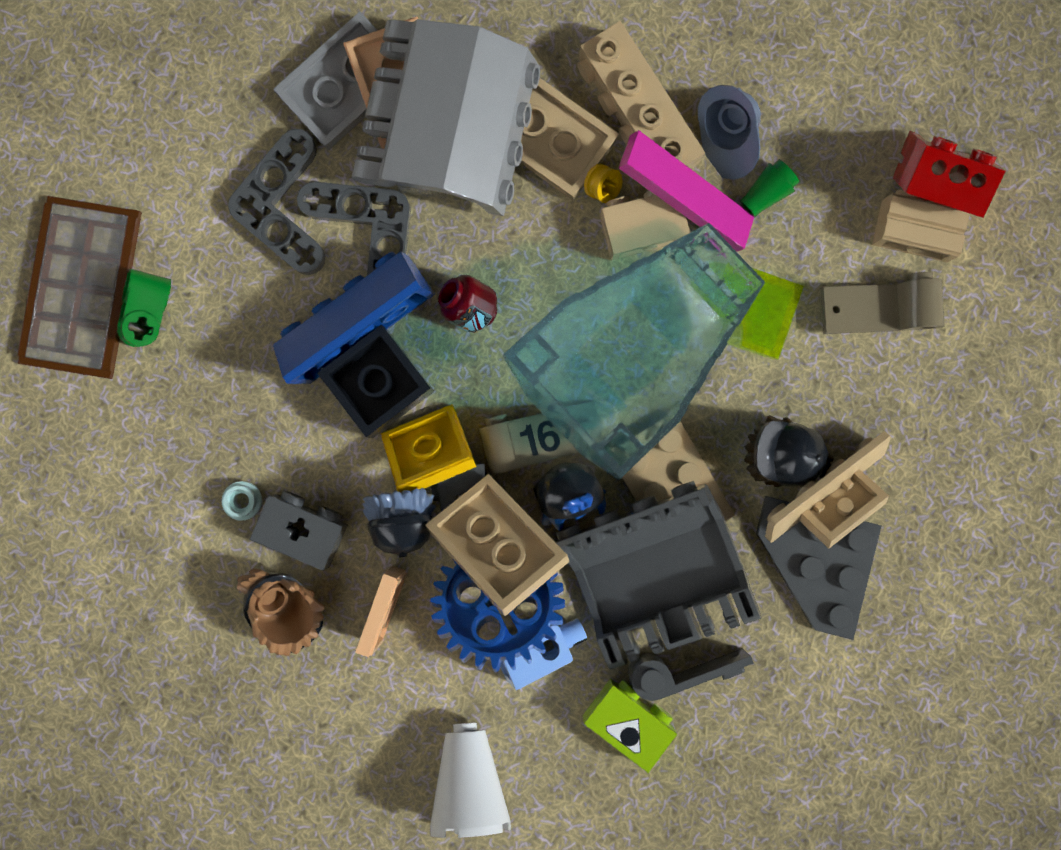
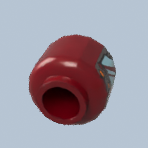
M460 275L449 279L440 290L438 303L442 317L462 330L475 333L490 325L496 318V292L475 277Z

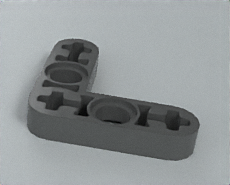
M292 129L281 136L234 191L229 199L228 208L235 220L297 272L303 275H312L320 271L325 264L326 256L324 250L313 238L275 207L316 156V144L308 132L302 129ZM305 140L303 146L307 150L303 156L299 153L292 156L289 162L294 168L292 171H289L284 163L276 158L281 154L287 160L293 152L289 146L290 143L293 141L301 143ZM278 168L282 170L284 175L283 181L278 187L268 188L264 185L263 177L269 169ZM253 198L256 199L253 202L254 208L265 216L260 223L247 212L242 216L240 215L243 209L239 204L243 199L248 202ZM268 209L272 211L270 214L266 215ZM283 222L287 225L288 234L281 242H272L268 238V229L273 223ZM259 223L258 228L254 229L253 226ZM297 234L301 235V238L295 241L306 251H309L312 247L315 249L312 255L316 260L312 265L305 262L300 266L301 257L291 248H289L286 255L283 253V250L293 244Z
M309 182L299 190L297 204L300 210L309 218L372 225L367 276L377 269L375 268V263L383 257L378 251V246L382 239L386 237L396 238L400 244L399 252L407 253L411 207L406 196L400 191L324 182ZM314 191H319L323 199L334 200L333 192H339L336 198L337 213H331L333 207L329 204H319L317 210L312 211V206L306 202V198L313 197ZM352 195H359L365 200L364 210L358 215H349L344 210L345 200ZM371 196H377L376 203L378 205H390L391 199H396L398 205L403 207V211L396 212L395 218L390 219L387 211L375 209L376 217H369L373 208Z

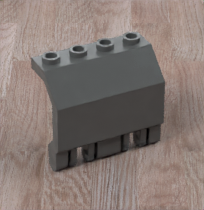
M694 481L687 482L672 488L671 493L673 496L657 502L655 495L633 503L634 511L619 516L617 510H612L593 518L596 525L581 530L579 524H575L556 532L558 539H555L554 542L568 555V564L577 577L594 621L597 642L609 669L626 665L628 662L627 658L630 662L640 660L639 646L635 641L632 629L643 626L648 644L655 654L664 652L663 642L666 648L670 650L702 639L692 606L706 637L715 634V626L705 604L719 600L724 619L729 627L732 629L740 626L737 613L729 595L730 593L744 624L762 619L747 574L724 516L707 484L696 487Z

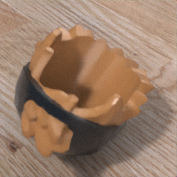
M253 568L249 571L250 575L238 577L237 590L245 594L243 601L244 617L252 628L254 638H258L261 645H266L270 653L289 656L290 653L298 654L304 647H310L311 642L318 637L323 627L324 616L322 612L325 609L324 605L314 598L315 592L313 590L306 589L299 581L286 573H267Z

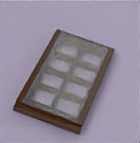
M47 196V202H44L19 343L18 364L113 379L120 341L117 334V324L122 307L125 281L130 268L132 269L142 215L141 211Z

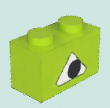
M610 678L582 715L584 725L649 773L677 736L673 725L670 724L673 717L655 703L649 708L639 700L640 696L637 695L632 685L624 679L618 684Z

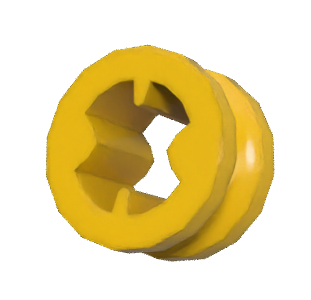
M601 163L594 165L588 171L584 180L585 193L589 197L606 204L608 201L615 199L620 193L623 181L622 174L618 170L609 168V166Z

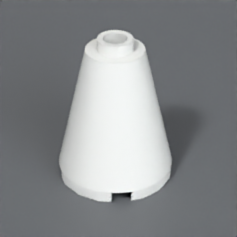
M477 723L453 724V732L445 734L430 823V835L437 838H446V831L454 830V833L458 834V838L503 833V829L511 830L509 813L486 731L477 730Z

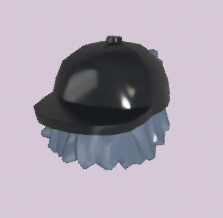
M416 488L411 492L403 490L400 493L395 490L393 493L385 492L380 495L374 494L373 496L364 497L365 503L362 504L364 506L363 513L369 521L367 526L374 546L385 553L397 554L399 558L407 557L408 553L421 549L430 539V533L425 525L432 520L431 514L436 508L432 504L433 494L426 493L424 488Z

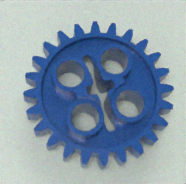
M454 559L453 561L456 566L453 569L446 566L440 568L447 580L434 581V587L442 595L430 598V602L433 606L442 610L434 613L431 617L434 623H445L437 631L440 639L452 636L446 646L451 653L462 647L459 658L463 663H466L474 655L477 669L481 670L486 661L491 660L494 672H498L501 661L507 660L513 671L516 670L517 657L522 656L528 664H531L530 650L534 648L542 654L546 652L541 641L543 638L556 640V633L550 628V625H562L563 617L555 613L554 610L565 608V600L554 597L564 591L563 583L551 582L558 575V572L520 603L530 602L536 605L537 612L532 618H518L515 615L517 607L508 614L518 630L516 635H511L498 609L482 590L475 602L469 604L460 601L461 594L465 589L469 587L480 588ZM495 622L499 624L500 632L494 639L484 640L479 637V631L485 623Z

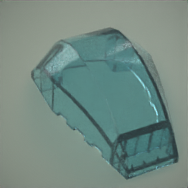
M708 223L664 246L652 255L635 261L629 267L614 275H609L597 281L593 286L565 298L503 354V358L524 394L582 456L619 480L681 421L688 405L702 387L707 374L715 361L721 356L728 344V340L743 320L765 281Z

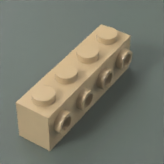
M621 21L580 45V61L577 63L579 72L588 84L594 82L601 92L598 95V100L608 116L615 114L622 125L619 128V133L626 145L630 135L639 130L690 169L701 162L705 151Z

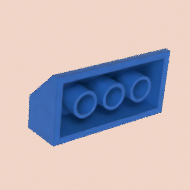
M401 251L398 254H395V252L386 254L375 263L377 269L364 278L363 275H359L344 285L343 290L345 292L335 300L328 298L320 302L311 310L313 316L302 324L300 321H296L281 331L280 335L282 338L273 344L282 377L287 384H311L320 378L317 374L319 371L382 324L385 328H390L435 295L408 255Z

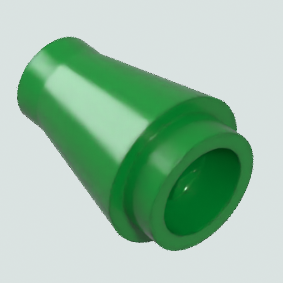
M778 159L773 165L767 164L746 195L740 199V203L749 209L750 214L756 217L765 209L794 193V187L800 181L792 169L782 160Z

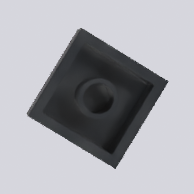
M382 324L317 373L366 438L377 436L434 392L428 381L389 330Z

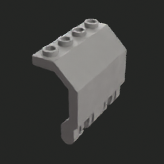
M419 19L414 22L387 20L383 35L385 43L382 42L380 53L389 59L404 61L402 70L384 67L376 68L374 78L377 81H373L365 118L368 120L364 121L362 131L370 136L387 138L385 149L359 146L356 156L360 159L355 160L351 178L361 183L383 187L399 185L448 193L477 203L489 214L504 216L506 205L511 204L514 196L512 178L515 166H519L522 160L523 145L521 138L524 127H528L531 120L532 109L529 102L532 89H536L539 84V64L527 47L480 26Z

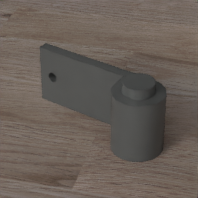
M741 648L671 675L669 669L659 656L647 652L640 654V660L630 662L628 676L638 696L645 700L655 701L722 676L723 680L745 672L744 667L754 664L751 655Z

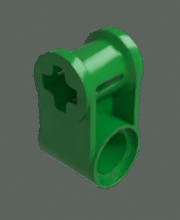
M130 268L123 289L122 307L117 324V334L124 344L131 347L147 346L156 340L163 312L170 295L171 279ZM140 319L142 320L141 326L147 328V334L140 335L136 340L134 339V332L128 330V325L136 323Z

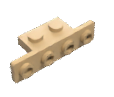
M883 431L874 439L871 437L864 439L857 446L854 454L846 461L843 459L837 460L829 467L825 477L817 483L810 481L804 485L798 492L795 500L787 506L782 503L775 507L767 517L768 524L765 537L772 543L800 521L829 549L884 506L889 495L863 472L885 455L891 436L886 431Z

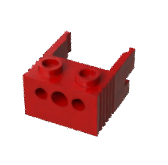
M909 131L901 154L904 156L902 163L898 162L893 179L901 186L903 191L984 218L1006 170L995 163L997 156L974 148L971 154L955 150L958 144L953 141L934 136L930 142L919 134ZM959 165L957 171L949 175L950 170L954 166Z

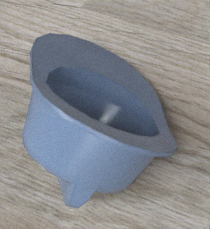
M718 85L710 88L701 97L698 105L702 148L705 151L706 157L722 178L735 180L745 177L755 168L759 160L760 138L758 127L761 122L760 108L757 101L750 94L742 91L741 88L730 85Z

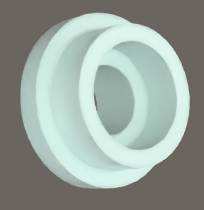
M239 481L232 483L225 489L222 495L224 512L235 520L242 521L254 517L262 505V496L259 489L250 482ZM240 493L246 494L249 498V503L245 508H240L236 504V497Z

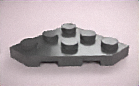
M765 496L756 535L805 614L812 629L854 640L882 525L863 521L828 549L799 521L771 543L765 537L768 524L767 517L778 505L784 503L787 506L791 502Z

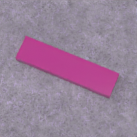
M638 130L631 134L619 169L735 253L745 249L754 216Z

